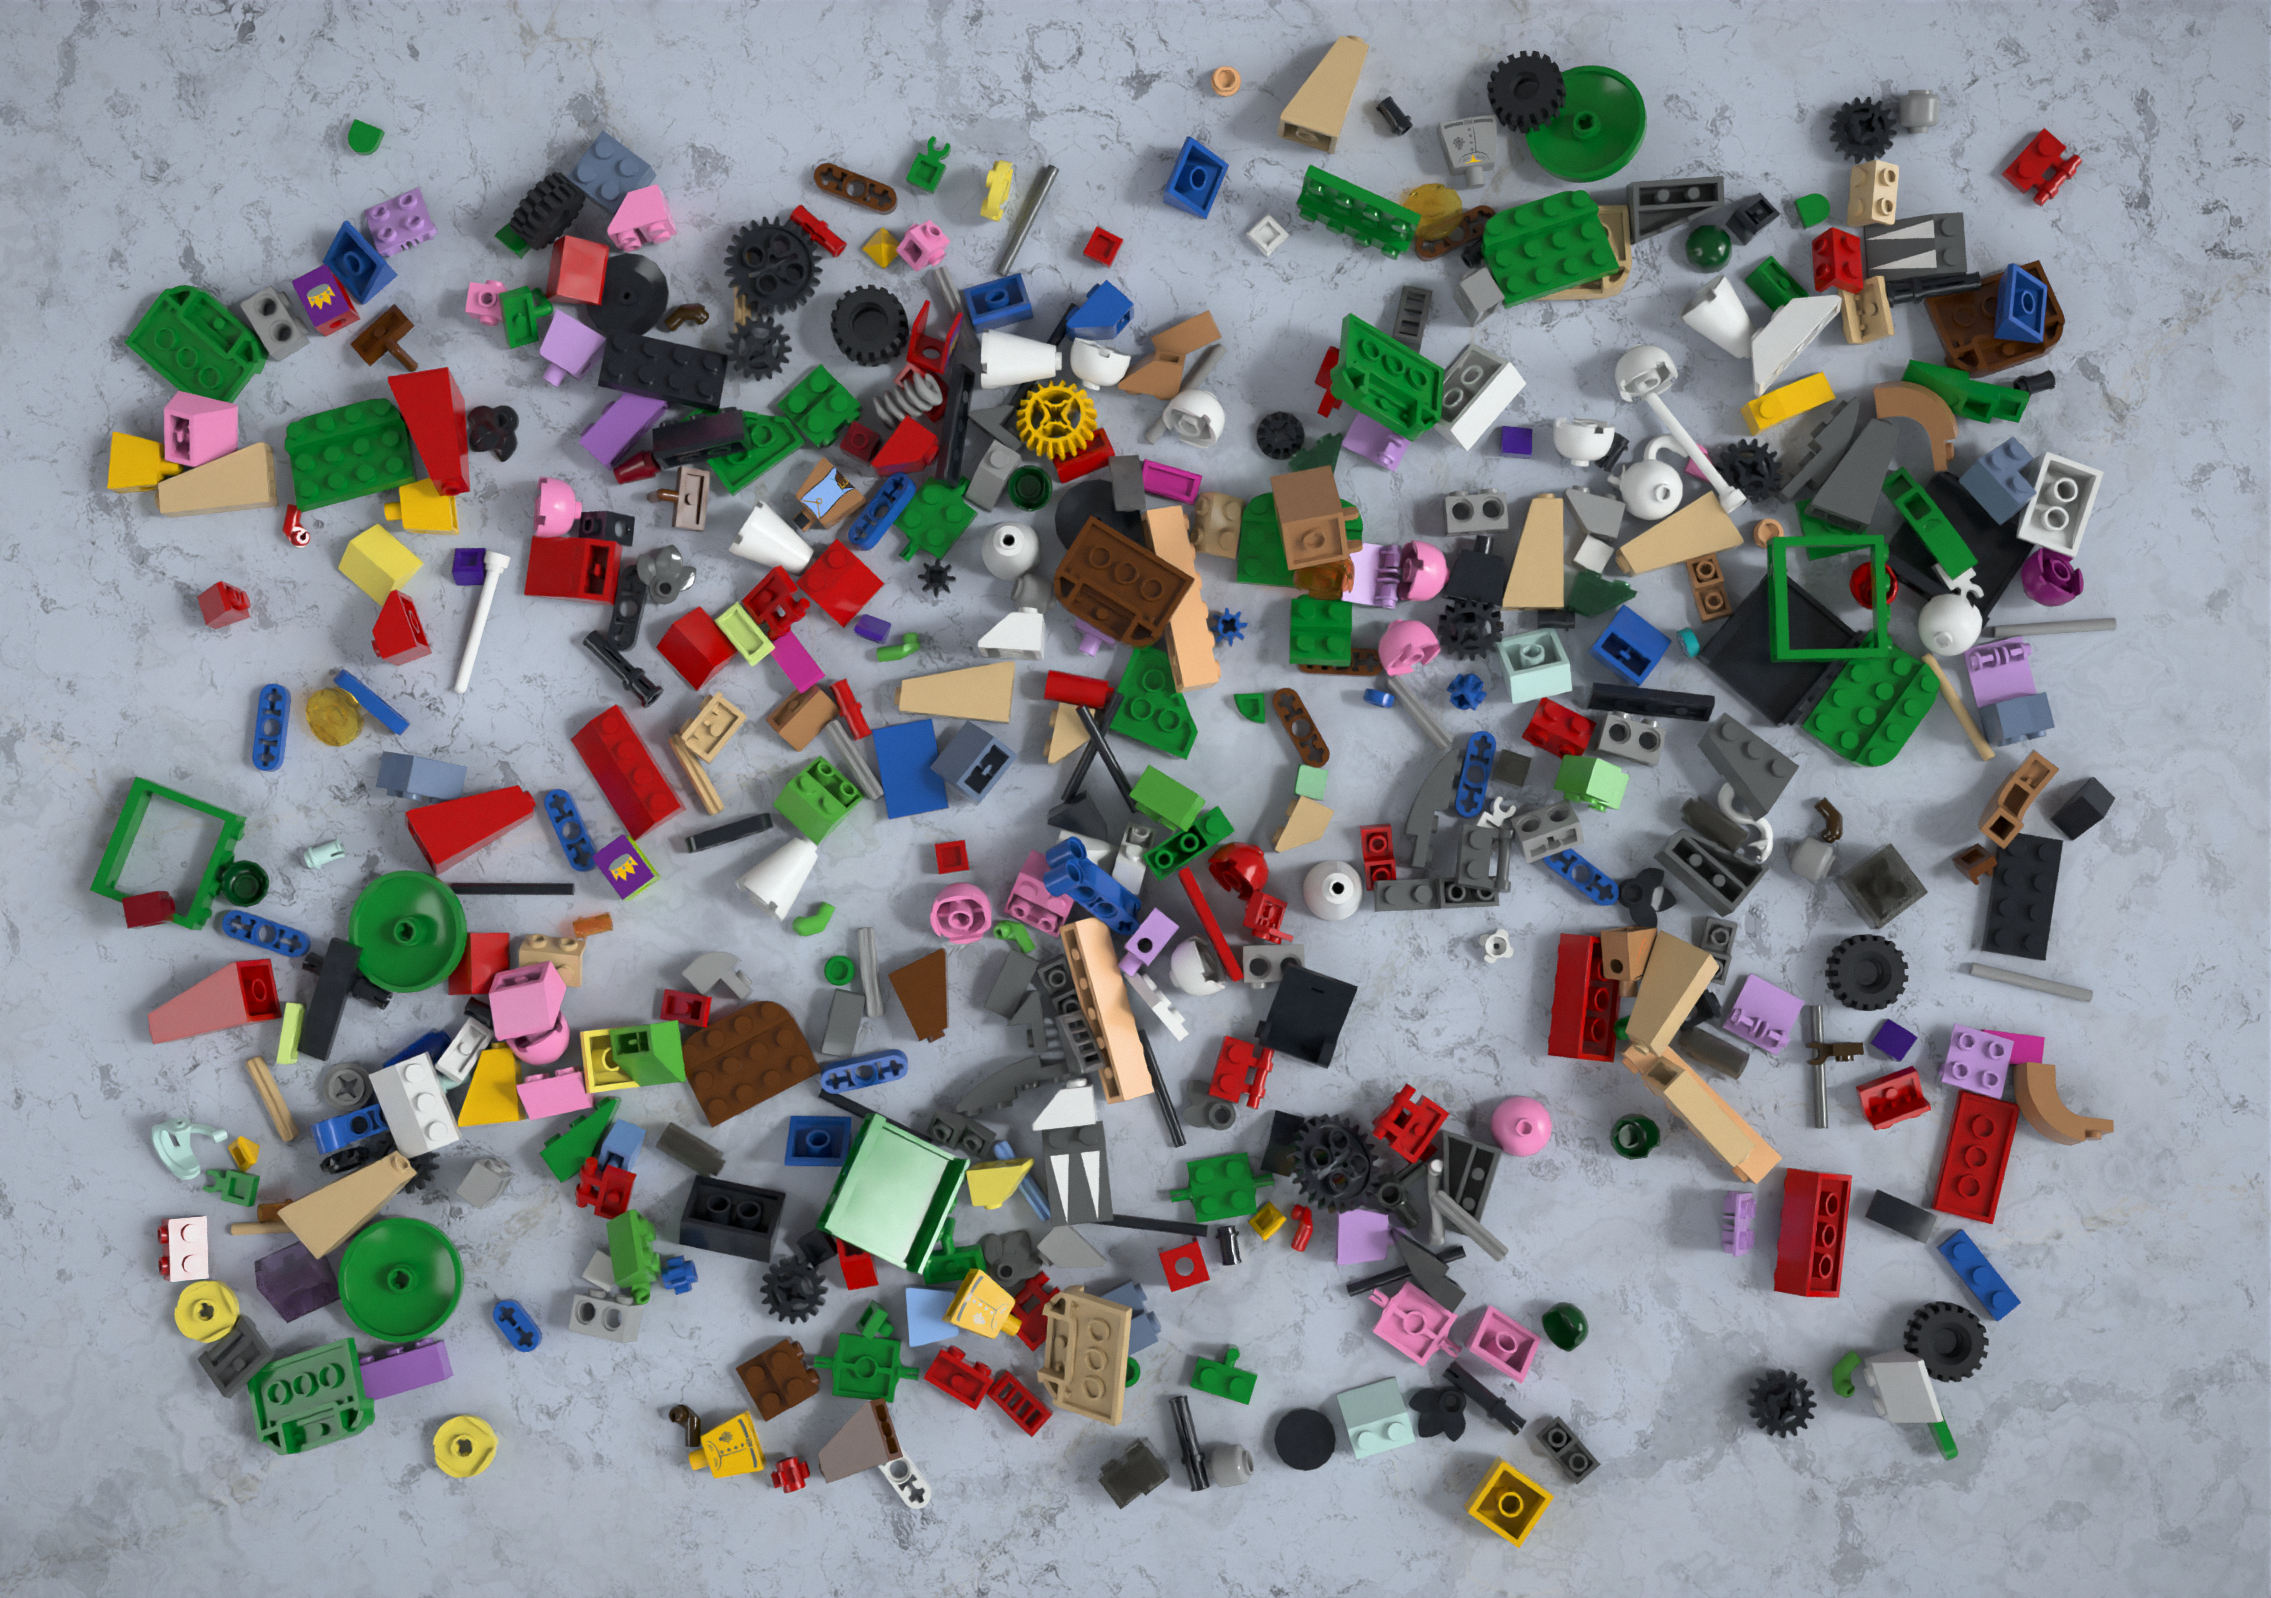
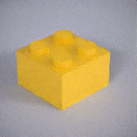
M1498 1455L1464 1504V1507L1470 1515L1517 1548H1520L1554 1496L1547 1488Z

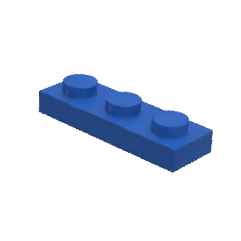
M1963 1229L1957 1230L1936 1247L1994 1321L1998 1322L2021 1304V1301Z

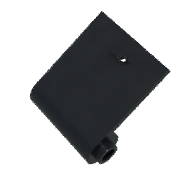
M1288 962L1266 1021L1260 1020L1254 1035V1037L1259 1039L1258 1045L1328 1069L1339 1034L1358 986Z

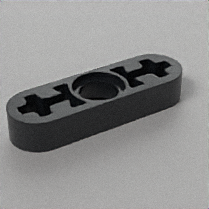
M636 565L626 567L621 574L607 635L609 645L619 652L631 651L637 643L649 587L644 583H637L634 592L640 594V598L631 594L624 595L625 590L632 591L633 584L628 578L629 576H634L637 572ZM628 600L634 601L637 605V612L631 617H625L621 613L622 604ZM618 619L626 623H634L633 628L628 625L626 626L625 634L630 637L629 642H623L622 646H619V641L615 640L616 634L621 635L623 631V625L617 624Z
M763 813L687 837L685 842L689 854L767 831L774 828L770 813Z

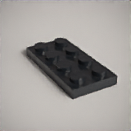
M609 328L597 386L718 412L728 355Z
M2018 833L2005 849L1997 844L1995 857L1997 865L1994 866L1981 951L2040 961L2046 960L2063 840Z

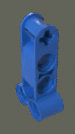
M1071 836L1046 851V861L1051 870L1044 874L1043 882L1045 888L1052 896L1060 897L1066 893L1115 932L1121 935L1135 934L1140 927V923L1137 920L1138 911L1141 909L1140 899L1089 860L1086 848L1079 838Z
M380 1103L310 1125L319 1155L390 1129L387 1121L382 1116L383 1110ZM356 1116H363L367 1120L368 1128L365 1132L360 1133L354 1130L352 1122Z

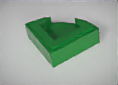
M1264 693L1234 694L1236 707L1246 719L1254 723L1265 724Z

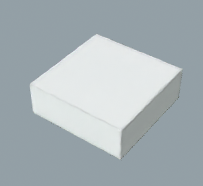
M1269 213L1246 234L1266 257L1289 238V234Z
M1588 534L1572 562L1596 576H1600L1614 548Z
M598 1249L582 1277L607 1292L611 1290L615 1283L611 1255Z

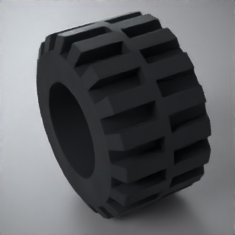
M869 284L868 289H863L862 285L856 286L857 291L851 293L848 290L844 293L845 298L843 300L839 298L835 303L837 309L832 310L831 317L833 322H830L831 330L839 349L852 362L858 361L859 365L865 367L866 363H870L872 367H878V362L883 361L884 364L891 362L889 358L893 355L897 358L901 354L900 348H905L907 343L906 336H909L908 319L898 298L893 293L889 294L886 288L881 287L879 290L876 289L875 285ZM871 311L883 314L888 324L885 332L879 338L865 341L854 335L853 325L860 315Z

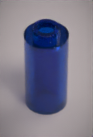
M432 1028L382 1063L383 1069L427 1051L434 1065L442 1057L452 1043V1040L443 1029L438 1031L436 1028Z

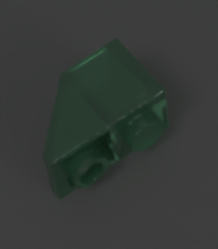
M1328 433L1316 441L1317 446L1307 451L1305 448H1302L1289 457L1291 461L1287 464L1289 473L1331 465L1334 475L1343 441L1342 434L1338 433L1333 436L1331 433Z
M1585 569L1584 572L1579 571L1575 575L1564 609L1569 608V611H1575L1576 614L1593 619L1631 601L1636 597L1637 591L1630 589L1631 584L1617 579L1610 582L1601 579V573Z

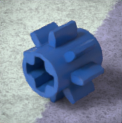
M1225 608L1224 616L1220 617L1214 614L1213 619L1218 622V625L1212 626L1210 631L1218 633L1219 636L1216 643H1220L1224 639L1228 640V645L1232 647L1233 639L1236 637L1243 641L1244 636L1239 631L1246 628L1248 623H1240V611L1234 616L1229 614L1228 608ZM1230 621H1233L1236 632L1229 631L1227 634L1223 633L1224 626L1221 623L1228 624Z
M1458 673L1447 688V691L1452 693L1449 701L1458 709L1467 710L1471 708L1476 710L1487 695L1485 691H1482L1484 682L1472 673L1464 676Z
M684 1255L668 1259V1266L661 1268L665 1288L667 1290L674 1289L676 1295L692 1290L691 1284L698 1282V1275L693 1260L685 1261Z

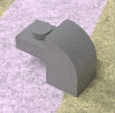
M717 951L705 953L695 959L682 972L685 978L702 995H708L722 980L741 1000H746L754 992L750 987L753 983L752 980L742 970H739L737 973L735 972L734 968L742 960L731 953Z

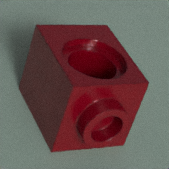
M853 421L839 448L843 454L870 467L884 441L880 434Z
M154 891L122 898L127 929H142L174 922L173 914L176 912L174 899L172 896H169L168 891Z

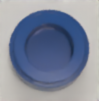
M1366 688L1363 700L1366 703L1386 709L1392 708L1395 699L1390 694Z

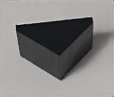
M1759 193L1738 208L1725 225L1746 246L1771 224L1780 213Z
M2091 777L2050 820L2073 841L2106 816L2115 797L2095 777Z
M1087 790L1053 807L1048 812V825L1104 840L1107 839V824Z
M1275 1110L1260 1170L1290 1177L1291 1172H1288V1169L1294 1166V1162L1289 1161L1287 1156L1294 1153V1151L1288 1147V1144L1295 1141L1292 1135L1299 1131L1300 1125L1304 1124V1117Z

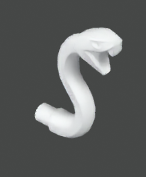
M1673 434L1656 436L1648 443L1644 451V461L1647 459L1656 460V453L1661 447L1668 448L1674 453L1677 452L1684 458L1688 456V453ZM1625 465L1622 466V474L1619 477H1614L1612 473L1607 478V482L1614 488L1620 489V483L1624 473L1627 471Z
M1729 782L1724 783L1718 794L1720 811L1731 822L1736 824H1752L1759 828L1761 833L1760 839L1747 844V846L1754 847L1757 850L1758 856L1755 859L1763 863L1770 856L1773 848L1771 825L1764 817L1755 822L1750 816L1751 812H1738L1734 810L1731 805L1732 799L1735 796L1734 789Z
M1438 1159L1428 1164L1427 1183L1429 1201L1440 1190V1176L1443 1173L1444 1165ZM1430 1202L1432 1223L1429 1228L1428 1239L1431 1245L1443 1244L1446 1234L1444 1214Z

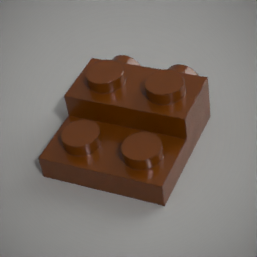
M791 1336L735 1368L765 1422L789 1408H793L820 1391L818 1385L821 1383L818 1373L813 1367L808 1368L803 1359L806 1353L798 1340L793 1342Z

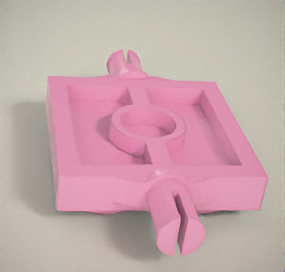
M1407 1279L1398 1292L1390 1298L1377 1290V1288L1373 1289L1372 1293L1381 1298V1300L1371 1293L1368 1299L1383 1309L1381 1317L1373 1327L1372 1332L1423 1367L1431 1355L1440 1348L1454 1359L1458 1356L1449 1346L1458 1353H1460L1462 1347H1459L1447 1338L1450 1327L1458 1317L1456 1313L1453 1312L1452 1314L1433 1297Z

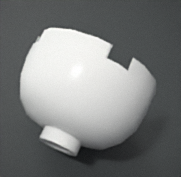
M1075 338L1071 347L1069 361L1073 373L1083 380L1082 386L1099 391L1100 386H1112L1124 377L1129 367L1131 356L1124 351L1107 345L1102 346L1091 340Z
M1637 344L1628 348L1626 353L1619 359L1615 367L1614 376L1622 399L1633 402L1631 397L1641 395L1640 399L1644 401L1650 392L1660 395L1672 386L1670 380L1673 376L1677 379L1678 373L1673 360L1666 351L1654 345Z
M1190 389L1176 395L1163 412V420L1170 431L1174 427L1181 433L1178 436L1181 441L1194 447L1208 448L1210 443L1214 445L1223 431L1225 413L1214 394L1206 390Z
M1567 417L1555 419L1553 441L1561 455L1571 458L1570 464L1589 466V461L1601 459L1611 448L1615 432L1614 424L1608 426V422L1578 417H1575L1573 423H1566Z
M1647 459L1633 464L1624 473L1620 483V491L1622 492L1623 501L1626 503L1625 509L1631 515L1643 520H1661L1671 515L1679 506L1683 494V484L1679 474L1672 466L1659 460Z
M1943 594L1933 597L1923 607L1919 615L1918 633L1922 643L1937 655L1954 656L1962 654L1971 648L1981 632L1982 617L1979 609L1975 605L1972 608L1970 604L1965 602L1966 598L1960 595Z
M1195 934L1181 942L1171 957L1172 970L1169 972L1171 981L1176 987H1181L1183 991L1192 996H1208L1217 993L1225 988L1221 984L1226 982L1224 967L1216 951L1212 955L1206 947L1210 942L1202 934Z

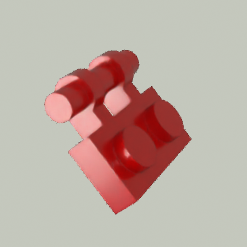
M2044 128L2001 175L2023 194L2031 187H2034L2038 193L2034 196L2033 201L2037 205L2043 206L2048 199L2051 200L2058 194V188L2065 180H2070L2076 174V168L2082 163V159L2076 154H2073L2067 161L2060 158L2059 156L2067 147ZM2051 167L2056 173L2048 181L2042 177V174Z
M782 565L774 567L741 601L757 625L767 622L771 628L767 632V636L773 641L779 637H784L791 630V625L794 622H799L806 615V610L810 607V602L806 598H801L798 602H795L792 596L798 591V588ZM780 608L786 613L783 617L777 612Z
M1227 1035L1224 1036L1207 1095L1237 1104L1242 1093L1249 1096L1246 1107L1258 1110L1260 1099H1264L1266 1093L1264 1085L1267 1075L1272 1072L1274 1065L1271 1062L1274 1051L1263 1048L1260 1059L1252 1057L1254 1044ZM1248 1067L1257 1069L1252 1085L1244 1083Z
M1406 1083L1400 1092L1396 1091L1392 1097L1394 1101L1384 1115L1380 1114L1376 1120L1378 1124L1371 1134L1382 1140L1387 1131H1390L1394 1136L1387 1145L1415 1164L1450 1113L1423 1094L1417 1103L1414 1104L1410 1101V1098L1416 1089ZM1403 1108H1405L1410 1113L1399 1127L1394 1124V1121Z
M588 1157L580 1169L579 1177L581 1182L576 1186L575 1190L576 1205L580 1208H585L588 1204L594 1205V1215L609 1220L627 1212L637 1174L608 1164L604 1172L599 1171L597 1167L598 1160L594 1157ZM594 1186L600 1187L599 1191L595 1190Z
M1043 1270L1034 1278L1028 1279L1025 1282L1026 1286L1013 1297L1015 1304L1010 1312L1011 1315L1015 1314L1022 1321L1016 1335L1032 1352L1047 1337L1048 1316L1043 1315L1044 1306L1054 1295L1062 1291L1056 1286L1048 1294L1042 1288L1050 1280V1277ZM1035 1295L1040 1302L1027 1313L1022 1306Z

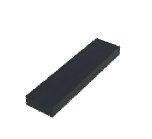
M953 363L935 474L937 482L946 488L957 489L969 418L968 414L970 412L975 372L963 363Z
M1594 682L1588 698L1589 709L1615 710L1631 714L1703 722L1709 721L1715 706V696Z
M337 937L330 940L296 1051L322 1061L329 1059L363 950L362 947Z

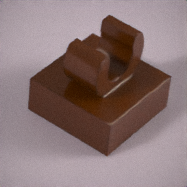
M1978 843L1952 859L1956 869L1975 885L1979 884L1977 877L1985 873L1991 877L1993 875L1992 868L1997 865L1994 855Z

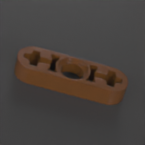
M831 163L821 164L814 172V180L818 189L826 194L880 215L891 214L897 208L898 199L896 193L888 185ZM829 172H832L834 179L842 182V177L845 176L846 178L842 183V191H838L840 188L839 184L833 181H829L827 185H824L821 176H827ZM852 182H861L864 185V192L858 197H853L847 192L848 186ZM870 187L874 188L872 191L876 196L883 197L887 193L891 203H884L883 207L879 206L878 199L871 196L870 201L866 202L870 195Z
M1480 205L1422 233L1415 243L1417 257L1426 262L1434 261L1483 237L1485 227L1482 223L1473 226L1471 231L1474 234L1472 235L1468 225L1477 221L1478 214H1481L1482 217L1488 216L1491 219L1496 215L1495 211L1489 206ZM1451 226H1459L1464 232V237L1460 241H1453L1448 237L1447 230ZM1440 232L1443 242L1434 246L1433 253H1430L1429 250L1423 251L1421 248L1424 245V240L1433 243L1439 239L1440 236L1437 233Z
M1351 648L1350 666L1344 670H1336L1333 666L1326 665L1327 670H1322V665H1313L1309 669L1306 664H1296L1298 670L1303 674L1370 678L1377 676L1383 669L1378 651L1364 648ZM1353 654H1358V661H1365L1368 655H1372L1373 660L1378 661L1379 665L1374 666L1372 671H1367L1366 665H1357L1358 671H1352L1354 665Z
M1291 688L1279 689L1273 696L1272 706L1305 765L1314 768L1323 767L1329 760L1330 752L1298 693ZM1284 694L1287 698L1292 696L1294 698V701L1291 703L1293 711L1296 712L1300 709L1303 714L1295 715L1287 722L1284 716H1289L1290 713L1285 706L1281 708L1278 706V703L1281 701L1280 695ZM1297 720H1304L1309 725V733L1304 737H1298L1292 731V725ZM1313 735L1316 736L1317 740L1312 741V745L1316 750L1322 749L1324 752L1320 757L1321 762L1319 763L1315 759L1311 761L1308 759L1307 756L1311 753L1308 745L1304 748H1301L1299 743L1308 741Z

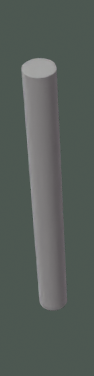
M1218 343L1179 393L1185 390L1198 389L1227 352V349ZM1163 414L1144 437L1152 445L1157 442L1167 429L1163 420Z
M2115 618L1999 625L1992 627L1993 638L2115 630L2117 623Z
M1974 962L1971 963L1969 968V974L2085 1002H2090L2093 996L2092 990Z

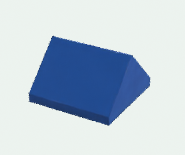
M1187 136L1164 189L1163 203L1199 218L1207 219L1229 164L1198 141Z
M348 220L342 223L322 261L362 305L370 301L398 276Z
M2015 263L2008 264L1999 281L1994 338L2040 343L2043 342L2047 285Z
M1021 273L963 289L976 334L983 333V329H997L1034 318Z
M791 1116L784 1161L785 1166L842 1167L852 1144V1117Z

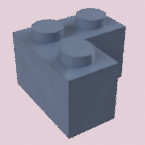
M2014 436L1979 458L1959 480L1999 525L2018 514L2037 494L2035 489L2020 474L2034 458Z
M2046 692L2018 697L1978 709L1987 743L1997 742L1998 747L2025 741V735H2027L2028 740L2046 736L2045 730L2055 727Z
M383 751L376 787L387 789L386 795L417 801H421V796L430 797L429 803L431 804L442 803L461 798L467 767L414 755Z
M1129 1279L1098 1295L1100 1298L1132 1308L1128 1356L1159 1342L1158 1333L1161 1332V1325L1154 1311L1147 1312L1143 1302L1148 1299L1140 1283L1134 1285L1132 1279Z

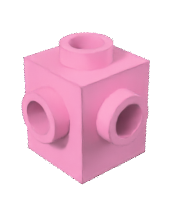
M928 220L921 225L913 224L905 232V238L896 251L917 272L930 264L936 266L946 255L944 250L950 243V240L942 233L938 226L931 220Z
M486 280L485 284L470 282L465 312L473 319H480L479 323L498 326V322L503 323L498 294L509 290L504 287L502 282Z

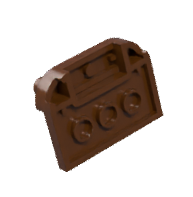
M2039 260L2019 267L2047 285L2043 342L2033 343L1994 338L1998 285L2004 272L1981 279V291L1925 298L1923 304L1946 354L1944 362L1948 368L1969 372V378L1971 379L1982 378L2044 357L2056 347L2063 333L2065 318Z
M1090 515L1054 574V591L1059 604L1067 612L1119 644L1128 648L1142 650L1157 642L1163 635L1164 629L1192 587L1195 578Z
M774 1001L754 1002L707 1026V1028L692 1034L682 1046L685 1076L712 1128L822 1071L793 1013L782 1004Z

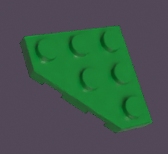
M697 408L679 421V423L690 421L689 417L695 414L706 413L708 417L719 414V411L713 412ZM743 411L746 414L753 450L706 460L732 496L739 493L806 444L787 417Z
M1151 646L1142 650L1134 649L1117 689V692L1125 695V698L1109 729L1187 760L1198 730L1183 694L1176 692L1168 657L1165 652Z

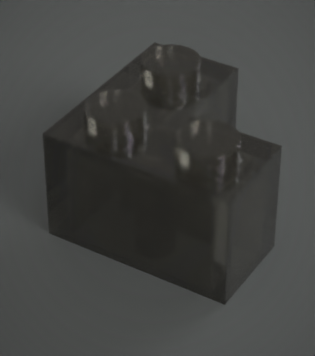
M1148 1437L1142 1441L1139 1438L1133 1440L1124 1448L1125 1453L1118 1460L1112 1457L1099 1468L1102 1472L1098 1475V1481L1120 1509L1124 1508L1140 1494L1143 1493L1146 1496L1170 1477V1466Z

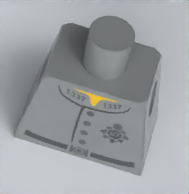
M1496 114L1439 122L1437 136L1449 172L1452 176L1465 174L1467 189L1484 187L1483 172L1493 170L1496 163Z

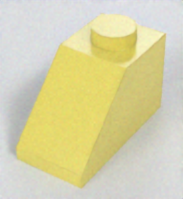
M1034 1157L977 1162L966 1170L972 1206H984V1209L987 1210L1001 1207L1002 1203L1012 1196L1033 1166Z

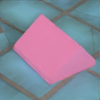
M1489 1305L1464 1345L1469 1351L1521 1384L1527 1375L1541 1338Z

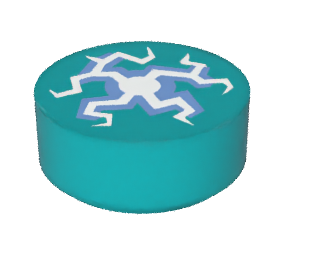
M1686 627L1676 632L1679 645L1688 659L1700 654L1698 640L1690 628Z

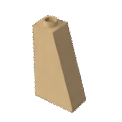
M258 442L158 483V492L155 494L157 509L160 510L161 514L169 518L278 507L273 447L265 442Z
M1711 490L1620 547L1615 552L1617 555L1615 561L1619 569L1624 574L1628 573L1632 578L1710 554L1729 551L1745 541Z
M1543 493L1537 494V498H1533L1530 501L1503 589L1502 606L1499 611L1561 610L1564 607L1563 498H1555V494Z
M1005 661L902 680L901 687H896L894 705H898L899 711L905 714L1009 724L1016 664L1014 661Z
M1660 930L1625 1031L1633 1042L1631 1046L1643 1055L1651 1053L1660 1058L1719 969L1718 964L1710 953Z
M1661 1056L1641 1076V1079L1723 1161L1734 1168L1749 1157L1750 1151L1756 1145L1686 1070Z

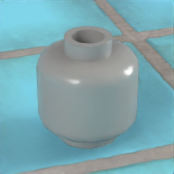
M1908 90V95L1901 98L1899 122L1903 127H1910L1909 133H1928V127L1936 126L1939 123L1940 98L1933 94V90Z
M1031 573L1025 574L1022 578L1018 577L1011 592V600L1014 601L1017 610L1020 607L1036 608L1039 614L1044 615L1047 610L1052 611L1057 601L1053 582Z
M1812 837L1804 838L1800 844L1794 842L1787 856L1788 859L1792 860V872L1814 882L1820 880L1821 877L1827 878L1836 859L1832 855L1833 849L1831 846Z
M1240 1444L1215 1448L1211 1454V1460H1208L1206 1463L1209 1478L1214 1479L1219 1487L1226 1488L1246 1484L1250 1475L1254 1473V1462L1249 1450H1245Z

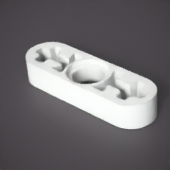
M900 1445L903 1457L896 1460L906 1463L908 1467L907 1474L903 1477H896L891 1473L890 1465L896 1460L879 1465L878 1467L907 1506L913 1509H921L928 1504L931 1498V1486ZM912 1474L916 1477L911 1482L916 1489L922 1487L925 1490L922 1495L924 1500L922 1501L918 1498L914 1500L910 1498L913 1491L908 1484L905 1488H902L900 1485L905 1483Z

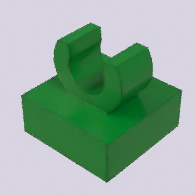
M873 1299L856 1323L860 1333L872 1340L876 1332L888 1338L895 1328L886 1319L888 1313L883 1305Z

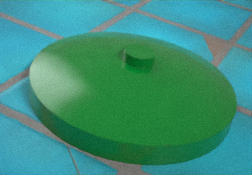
M1597 65L1568 69L1561 72L1567 96H1564L1566 102L1564 108L1559 107L1561 115L1557 119L1552 116L1550 118L1552 124L1547 128L1544 123L1539 125L1540 131L1534 132L1532 127L1528 128V134L1525 133L1526 140L1535 161L1550 175L1574 183L1594 182L1620 171L1637 154L1647 129L1646 108L1635 84L1622 73Z
M395 871L375 879L361 892L349 918L348 939L349 943L363 948L358 967L371 982L392 992H421L442 983L459 964L466 946L467 921L458 897L442 880L421 871Z
M413 1217L386 1219L363 1230L345 1251L338 1274L339 1295L349 1317L367 1334L389 1342L414 1341L439 1329L455 1312L464 1287L463 1263L452 1240L435 1225Z

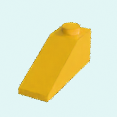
M1822 371L1754 399L1743 406L1740 411L1754 437L1836 398Z

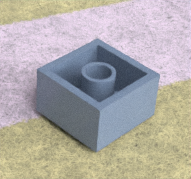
M602 130L567 178L585 194L586 198L614 218L627 193L648 187L657 175L651 165Z

